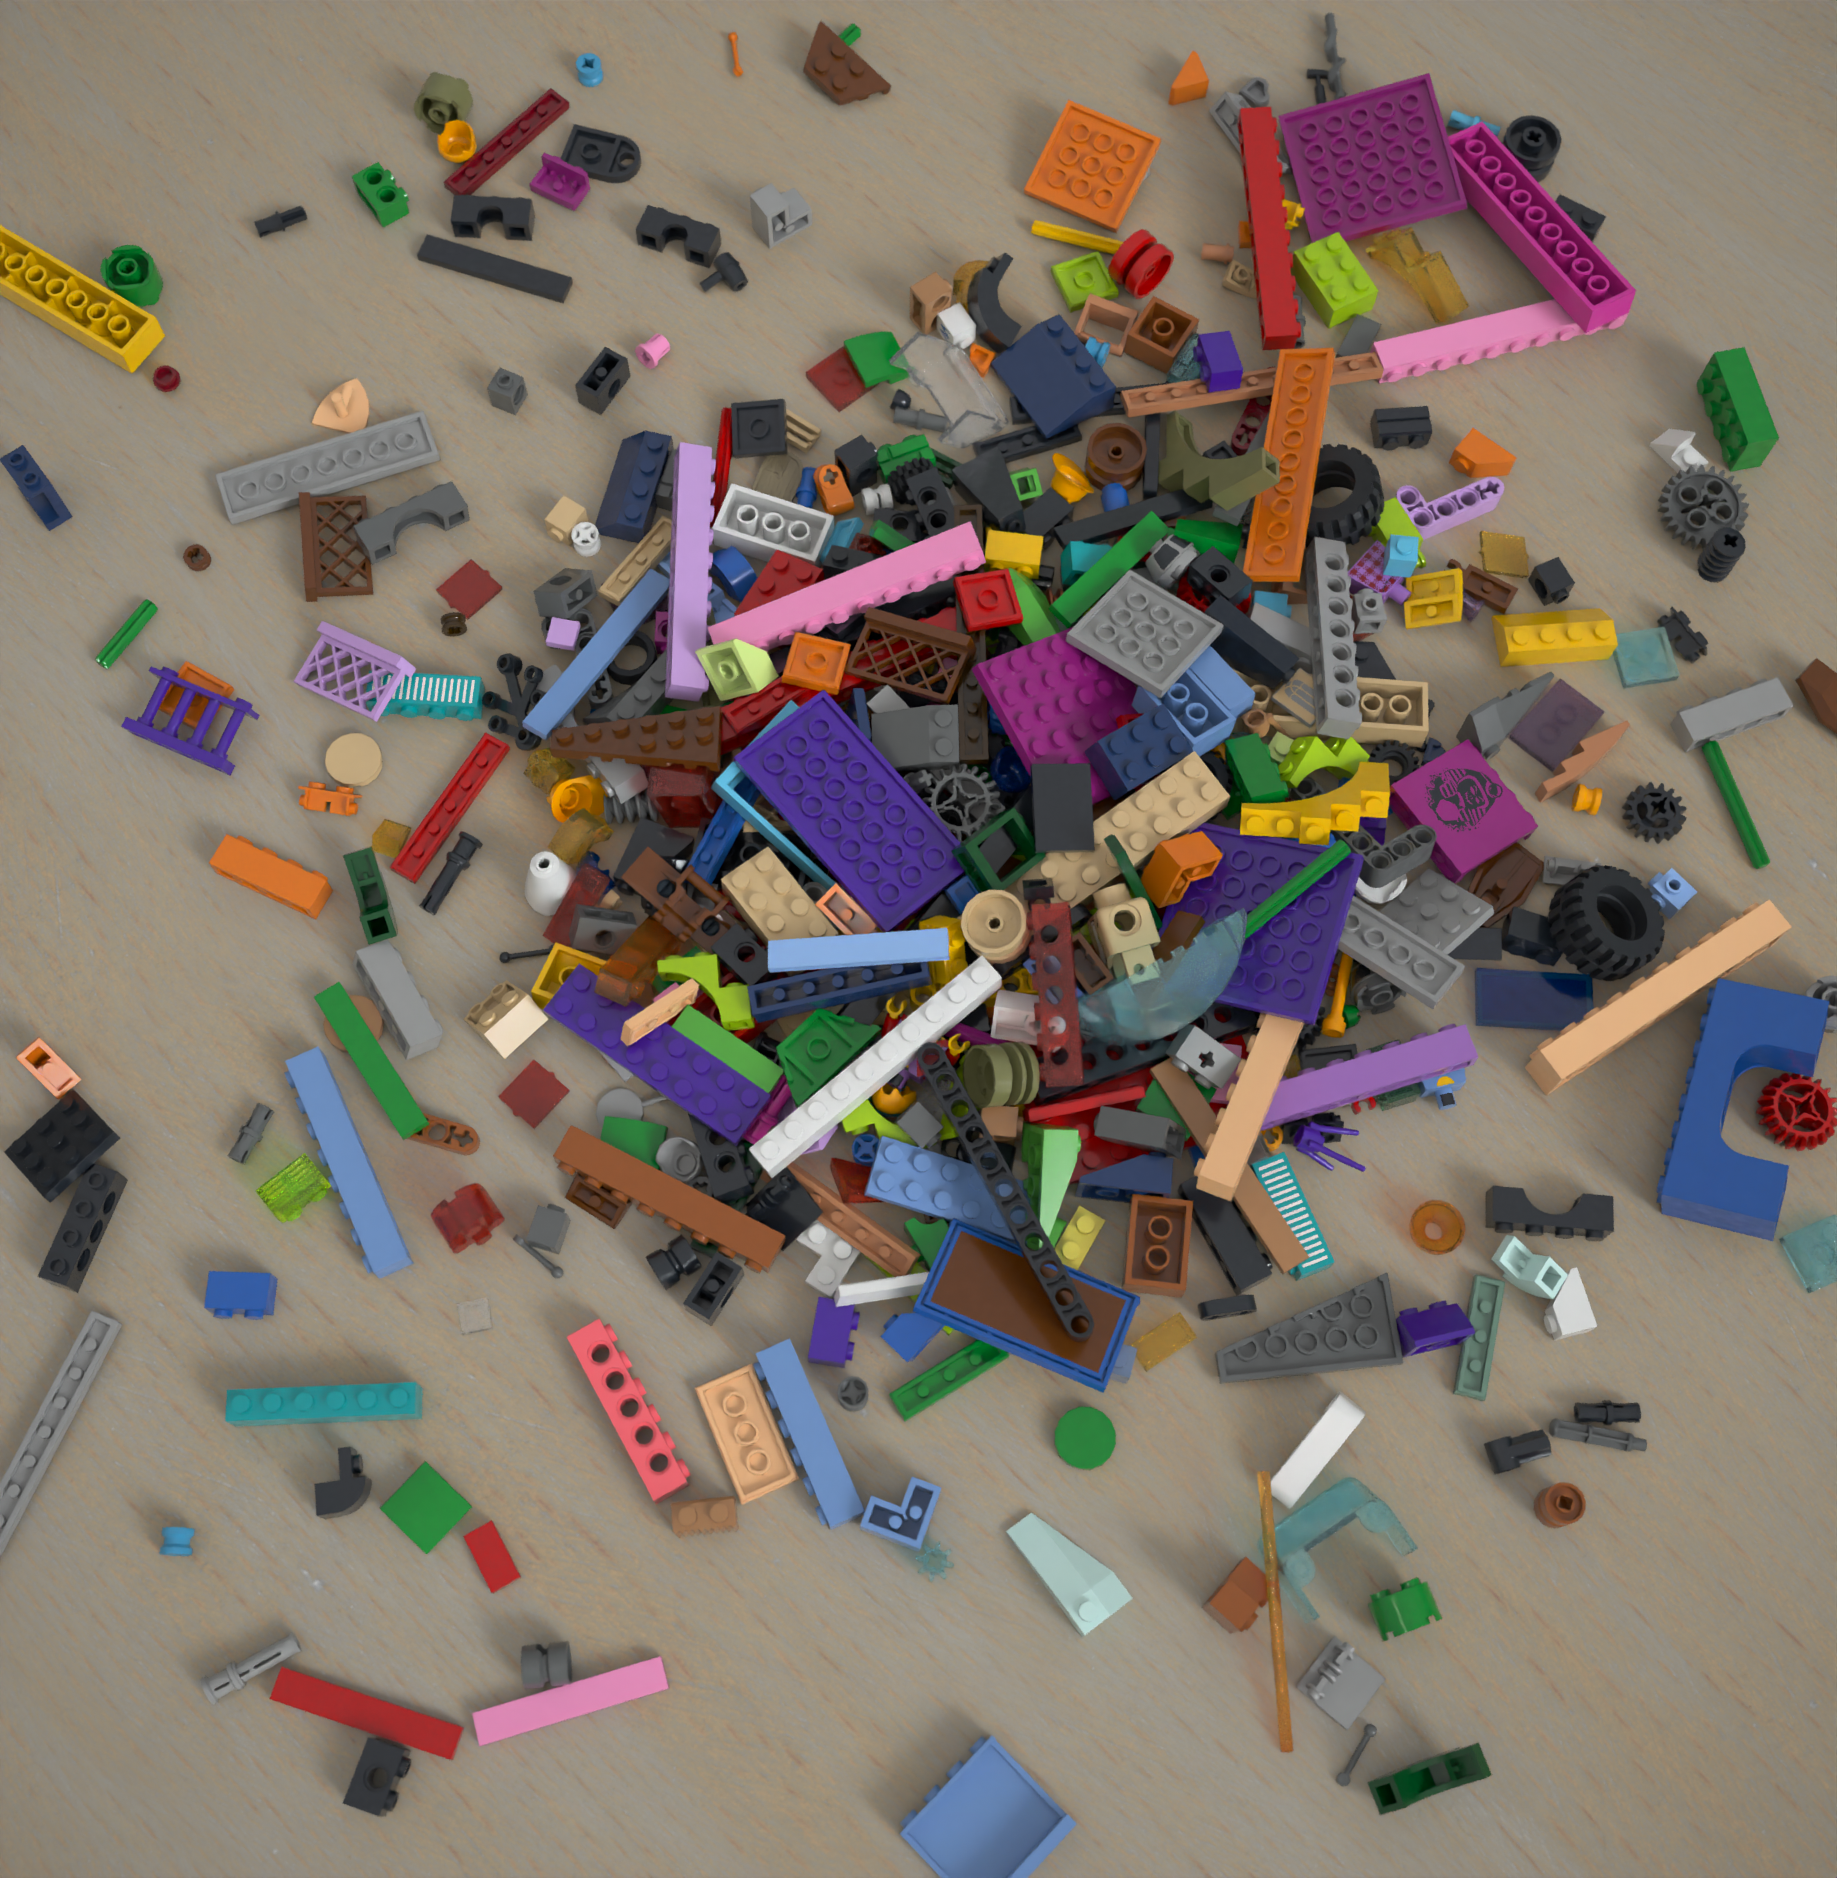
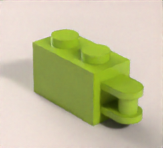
M1396 497L1385 501L1383 513L1380 515L1381 519L1375 527L1371 526L1372 532L1368 536L1372 537L1374 542L1377 540L1381 542L1384 547H1386L1391 534L1418 537V559L1414 569L1426 567V559L1420 551L1424 539Z

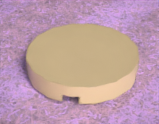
M350 733L340 736L331 743L325 757L326 768L332 779L337 784L349 788L359 785L362 787L371 783L377 778L383 765L379 745L371 737L361 733Z

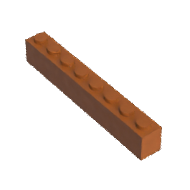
M570 1125L553 1155L555 1162L558 1164L557 1169L570 1176H573L574 1172L585 1178L583 1182L590 1187L599 1190L602 1186L611 1191L610 1196L617 1201L626 1204L628 1200L638 1205L637 1210L651 1218L655 1214L665 1219L663 1223L669 1228L678 1232L682 1228L692 1233L690 1238L702 1245H706L709 1242L717 1246L718 1253L729 1259H733L736 1256L744 1260V1266L756 1273H760L761 1270L769 1273L785 1243V1235L573 1125Z

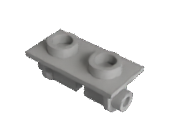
M1544 856L1543 883L1563 886L1584 870L1592 866L1601 865V863Z

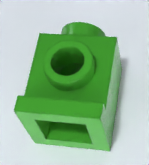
M1026 467L1009 472L1020 501L1043 495L1037 468L1030 469Z

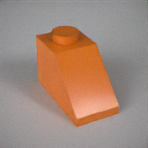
M1472 428L1454 449L1449 464L1456 471L1464 473L1469 478L1506 476L1511 472L1517 457L1475 428Z

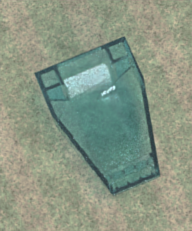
M1241 908L1202 928L1198 935L1192 938L1193 943L1188 949L1184 950L1182 945L1170 952L1173 958L1164 963L1162 958L1128 978L1126 973L1105 984L1092 995H1086L1071 1004L1069 1008L1098 1040L1117 1046L1144 1044L1181 1030L1202 1015L1224 991L1233 975L1245 941L1248 916L1245 909Z

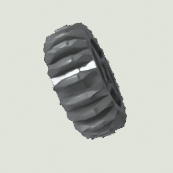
M962 764L961 773H957L955 765H951L950 770L952 774L948 776L945 770L941 769L939 771L943 778L941 781L936 777L930 779L936 786L935 789L931 787L925 788V792L932 795V797L922 798L926 805H931L929 808L952 834H956V839L960 843L962 842V834H966L968 838L972 835V832L977 831L986 824L989 818L992 819L997 815L991 812L992 809H1001L1000 803L992 802V800L1000 797L999 791L990 792L996 786L995 781L985 784L989 777L988 773L984 772L978 778L979 768L974 766L969 774L967 773V764ZM961 781L976 784L984 793L979 795L976 793H966L963 791ZM953 784L952 797L947 801H943V804L938 805L939 797L948 785ZM958 790H960V794L964 797L965 801L967 799L970 800L969 803L965 804V817L958 806L954 808V804L958 803ZM986 802L981 817L971 824V810ZM940 813L958 814L962 826H954L942 819Z

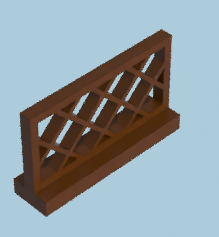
M299 492L306 602H317V597L373 595L371 563L358 542L346 535L361 519L368 518L366 496L310 497V492ZM349 505H361V511L354 518L344 511ZM317 506H330L334 511L327 518H324L317 512ZM339 514L349 521L341 530L331 523ZM326 526L336 533L328 542L319 536V533ZM340 538L351 545L343 554L333 547ZM355 550H358L365 556L358 565L347 558ZM327 551H330L337 557L330 566L320 560V557ZM342 562L353 569L344 578L334 571ZM358 573L367 580V586L355 587L349 581ZM329 574L339 581L333 588H322V581Z
M868 607L864 616L866 624L845 667V673L880 685H889L891 688L948 705L968 659H973L977 648L972 637ZM871 631L882 634L884 641L871 647L867 643ZM900 640L906 641L910 648L894 655L890 645ZM887 647L891 657L876 663L872 654ZM926 647L933 649L935 656L922 662L919 661L916 652ZM913 654L917 664L901 671L897 661ZM951 655L960 657L957 665L945 670L942 659ZM867 656L870 657L872 666L864 670L855 668L858 660ZM939 662L942 672L927 679L923 668ZM893 663L898 670L897 674L888 678L881 676L880 669ZM920 670L924 680L915 685L907 684L904 677ZM946 678L948 685L944 694L933 692L930 685Z

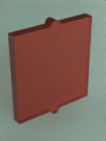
M470 559L439 586L436 591L449 603L450 608H455L458 612L464 614L468 620L503 588L490 576L488 570L484 571Z
M533 1060L498 1098L513 1110L514 1116H520L535 1129L570 1090L555 1078L554 1072L549 1073L537 1061Z

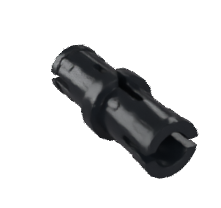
M1603 1400L1602 1403L1576 1402L1574 1418L1577 1423L1603 1422L1604 1425H1612L1613 1422L1639 1423L1641 1408L1638 1402L1612 1403L1610 1400Z

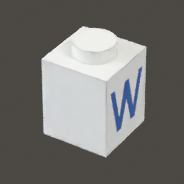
M960 302L937 313V330L953 352L960 348H966L975 341L976 324Z

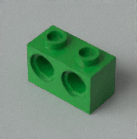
M379 162L351 176L357 194L383 228L409 214L406 203L409 201L405 190L395 185L396 181L390 170H384Z

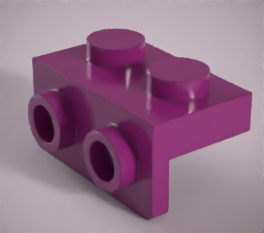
M543 153L541 156L543 166L530 182V190L575 212L590 191L587 172L581 167H574L564 162L558 156Z

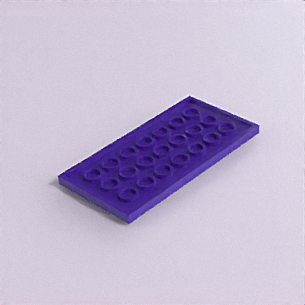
M822 690L734 757L733 762L882 932L893 931L965 873L951 852L960 842L825 690Z

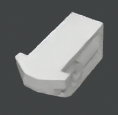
M998 990L990 1037L1015 1042L1023 1041L1027 1044L1049 1047V1052H1056L1066 1044L1069 1039L1070 1028L1065 1018L1061 1016L1060 1012H1058L1048 998Z

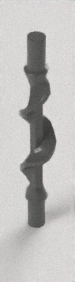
M1327 13L1325 15V34L1327 39L1324 42V50L1327 60L1332 63V67L1328 71V83L1330 90L1336 93L1335 100L1347 95L1342 88L1340 67L1342 64H1345L1346 58L1338 56L1336 45L1338 30L1335 24V16L1333 13Z

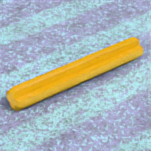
M1034 220L1031 228V233L1034 235L1114 255L1124 243L1123 241L1039 220Z

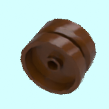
M1122 423L1105 424L1095 430L1089 439L1084 466L1086 477L1094 487L1102 491L1109 484L1119 483L1128 491L1136 486L1141 480L1147 452L1145 439L1140 432L1130 425Z

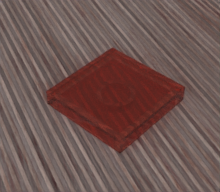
M844 346L806 371V378L838 412H841L880 384L865 388Z

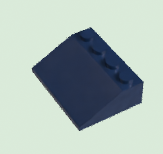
M1060 314L1034 326L991 362L992 369L1013 397L1016 398L1045 439L1114 406L1116 386Z

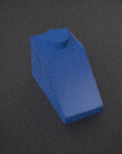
M902 1313L900 1316L894 1314L884 1324L883 1327L886 1331L881 1337L906 1362H911L945 1325L918 1313Z

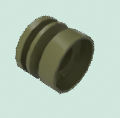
M1023 1041L999 1045L984 1044L972 1046L967 1051L963 1063V1082L965 1090L974 1106L989 1108L1003 1105L1028 1104L1035 1098L1039 1089V1065L1034 1051L1028 1044Z

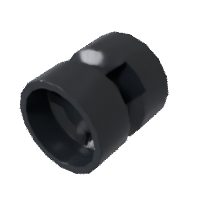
M682 1234L667 1243V1251L659 1249L646 1256L649 1265L665 1290H668L680 1281V1274L690 1276L703 1268Z

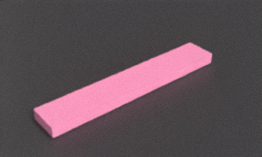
M659 1656L583 1679L570 1685L560 1686L474 1712L472 1715L479 1746H483L670 1688L662 1657Z

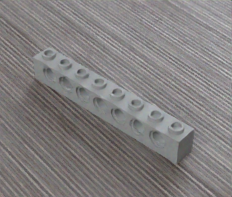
M1314 536L1304 552L1316 730L1317 734L1349 739L1362 723V713L1359 712L1358 703L1360 690L1357 689L1358 666H1355L1356 643L1353 642L1355 623L1351 618L1353 600L1349 594L1351 577L1348 576L1347 570L1349 555L1346 554L1345 542Z

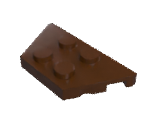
M819 22L803 73L839 106L849 104L854 100L868 99L871 94L882 92L883 95L888 94L891 85L825 23Z

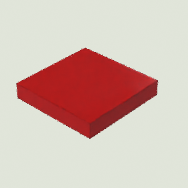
M1009 569L954 577L953 585L968 632L1022 623L1024 618Z

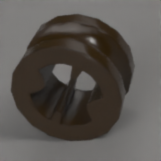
M447 613L440 619L443 625L442 633L446 636H460L467 631L466 618L462 613Z

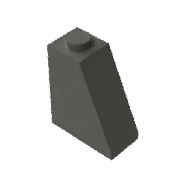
M1101 1106L1100 1113L1094 1119V1135L1104 1141L1148 1152H1162L1168 1157L1181 1159L1187 1130L1169 1118Z

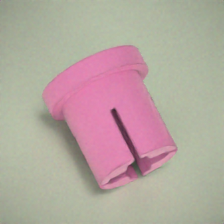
M658 333L645 344H639L635 348L637 358L649 369L656 367L658 360L670 351L669 342Z

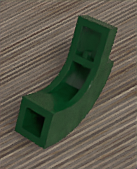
M372 846L344 854L343 858L360 908L359 918L368 945L396 937L398 929L393 907Z
M1478 1742L1428 1757L1367 1783L1379 1814L1383 1815L1406 1808L1443 1791L1485 1779L1492 1774Z

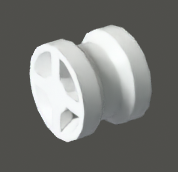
M582 522L573 528L571 535L576 552L585 557L595 555L601 547L599 532L596 526L589 522Z

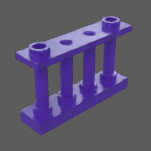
M151 666L149 672L160 680L142 717H138L136 721L126 717L121 727L133 735L231 776L235 765L227 760L228 755L226 753L244 716L246 715L258 720L260 715L251 709L253 704L238 697L236 701L230 700L178 678L179 673L163 666L162 670ZM172 684L184 689L166 728L163 727L161 731L154 729L152 721L170 685ZM196 694L208 699L209 702L191 738H187L185 742L178 739L179 734L177 731ZM222 705L234 710L216 749L212 748L211 752L202 749L203 744L201 743L219 706Z

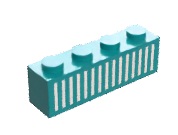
M389 673L380 677L381 686L388 684L393 674ZM414 673L411 678L403 677L381 716H388L389 714H399L407 718L429 716L439 720L445 717H453L462 721L482 719V698L485 694V687L482 678L477 676ZM374 680L367 683L366 693L375 689ZM376 697L365 701L370 712L377 703Z
M1285 1152L1252 1164L1250 1168L1309 1255L1307 1260L1289 1270L1288 1273L1290 1275L1293 1274L1296 1281L1329 1269L1335 1261Z

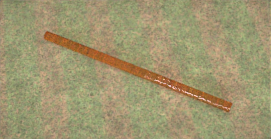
M1257 1471L1280 1751L1288 1753L1293 1752L1271 1480L1270 1471Z

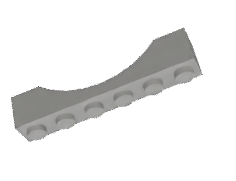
M556 664L543 671V679L538 683L536 690L548 692L563 674ZM575 707L558 726V729L578 726L575 720ZM589 756L585 759L588 763L586 767L594 779L599 777L602 781L600 784L609 797L615 796L620 804L649 786L644 770L639 764H627L625 759L613 758L612 762H603L600 757Z

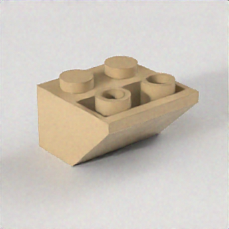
M506 980L504 983L496 985L484 1001L475 1004L463 1020L496 1053L505 1059L548 1020V1017L526 992Z

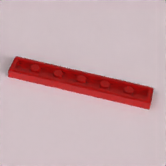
M485 732L390 865L391 871L414 884L418 881L510 751L508 744Z
M281 1667L269 1698L270 1700L449 1760H453L464 1727L285 1667Z

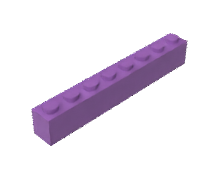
M1449 1024L1438 1030L1439 1033L1429 1036L1427 1032L1420 1033L1411 1037L1410 1042L1400 1044L1399 1041L1391 1042L1382 1047L1383 1050L1374 1053L1371 1050H1365L1354 1055L1355 1059L1345 1062L1343 1059H1336L1327 1063L1326 1068L1315 1070L1314 1067L1300 1071L1297 1077L1290 1079L1282 1076L1260 1131L1474 1065L1478 1059V1054L1466 1024L1458 1027L1455 1024Z

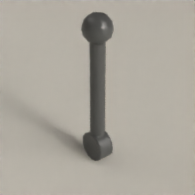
M517 1234L514 1236L513 1240L547 1267L554 1278L562 1277L563 1269L561 1267H555Z
M1373 1724L1365 1726V1734L1343 1773L1337 1775L1336 1781L1339 1785L1347 1786L1350 1783L1349 1775L1370 1737H1374L1377 1733V1729Z

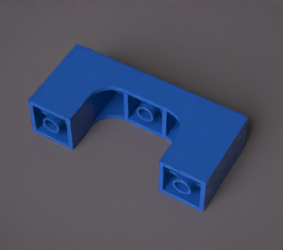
M1718 978L1716 988L1710 987L1708 992L1707 1012L1702 1015L1699 1029L1701 1031L1700 1038L1696 1040L1693 1050L1692 1067L1689 1066L1686 1076V1092L1681 1095L1678 1111H1680L1678 1121L1675 1120L1671 1138H1673L1671 1148L1667 1149L1665 1155V1176H1660L1657 1186V1203H1661V1212L1664 1215L1773 1241L1787 1186L1789 1165L1737 1153L1724 1142L1721 1132L1734 1083L1744 1072L1757 1067H1767L1809 1077L1814 1076L1826 1027L1829 1001Z

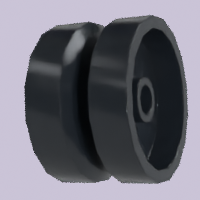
M1529 115L1521 116L1512 121L1505 132L1502 144L1531 176L1539 182L1550 173L1554 160L1560 150L1562 139L1559 130L1552 122L1543 117Z

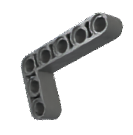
M1306 776L1297 788L1290 789L1288 802L1309 799L1326 794L1327 792L1314 779ZM1360 824L1358 832L1330 830V833L1336 838V842L1343 840L1349 846L1351 853L1363 855L1364 861L1359 878L1373 888L1384 887L1429 860L1437 838L1435 830L1427 825H1417L1382 846Z

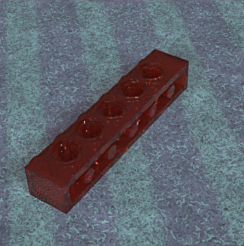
M1070 903L1031 905L1032 912H1027L1028 930L1034 931V942L1029 943L1031 961L1036 960L1037 972L1032 973L1033 991L1038 990L1039 1003H1034L1035 1020L1041 1021L1042 1033H1037L1038 1051H1043L1044 1063H1039L1040 1081H1046V1088L1084 1085ZM1048 926H1054L1058 930V938L1053 943H1046L1042 937L1043 930ZM1051 956H1056L1061 962L1059 971L1054 974H1050L1045 969V961ZM1054 986L1061 988L1063 991V999L1058 1004L1051 1003L1047 998L1048 990ZM1057 1016L1063 1018L1066 1023V1028L1061 1034H1055L1050 1029V1021ZM1057 1047H1063L1068 1052V1060L1062 1065L1055 1063L1052 1058V1053Z

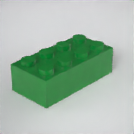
M1745 347L1714 352L1697 380V391L1702 395L1705 403V413L1711 419L1714 437L1720 443L1722 458L1724 462H1727L1730 472L1760 467L1778 441L1779 436Z

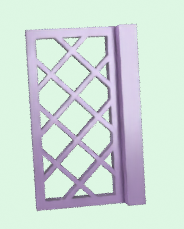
M322 621L317 628V631L322 635L293 682L377 722L403 677L411 678L416 668L402 656ZM327 645H330L333 655L322 659L323 651ZM351 655L352 664L342 668L340 659ZM334 662L335 671L325 675L324 666ZM371 664L372 673L361 677L360 668ZM317 670L318 679L306 682L309 674ZM354 671L355 680L344 684L343 676ZM389 673L393 674L389 683L381 686L380 677ZM337 679L338 687L327 692L326 683ZM374 680L375 689L364 694L363 685ZM357 688L358 697L347 701L346 692ZM376 697L377 703L370 712L366 708L365 701Z

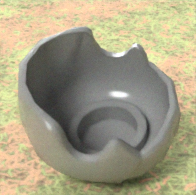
M681 1136L671 1137L659 1146L655 1159L663 1173L683 1183H688L699 1176L704 1163L698 1145Z

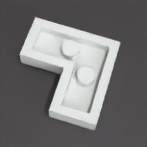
M816 1219L796 1240L797 1243L820 1256L805 1283L831 1299L861 1252Z

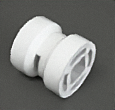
M889 484L879 485L877 489H871L870 487L861 489L866 515L874 514V509L893 508Z

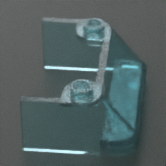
M1347 1477L1340 1480L1268 1529L1258 1539L1257 1549L1260 1556L1305 1623L1312 1622L1320 1617L1301 1589L1313 1580L1316 1571L1315 1564L1307 1552L1355 1518H1358L1364 1528L1370 1532L1380 1533L1385 1531L1402 1557L1418 1549L1390 1507L1356 1478Z

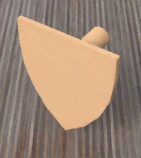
M355 378L331 391L319 405L311 424L346 433L365 429L370 414L369 400L360 381Z

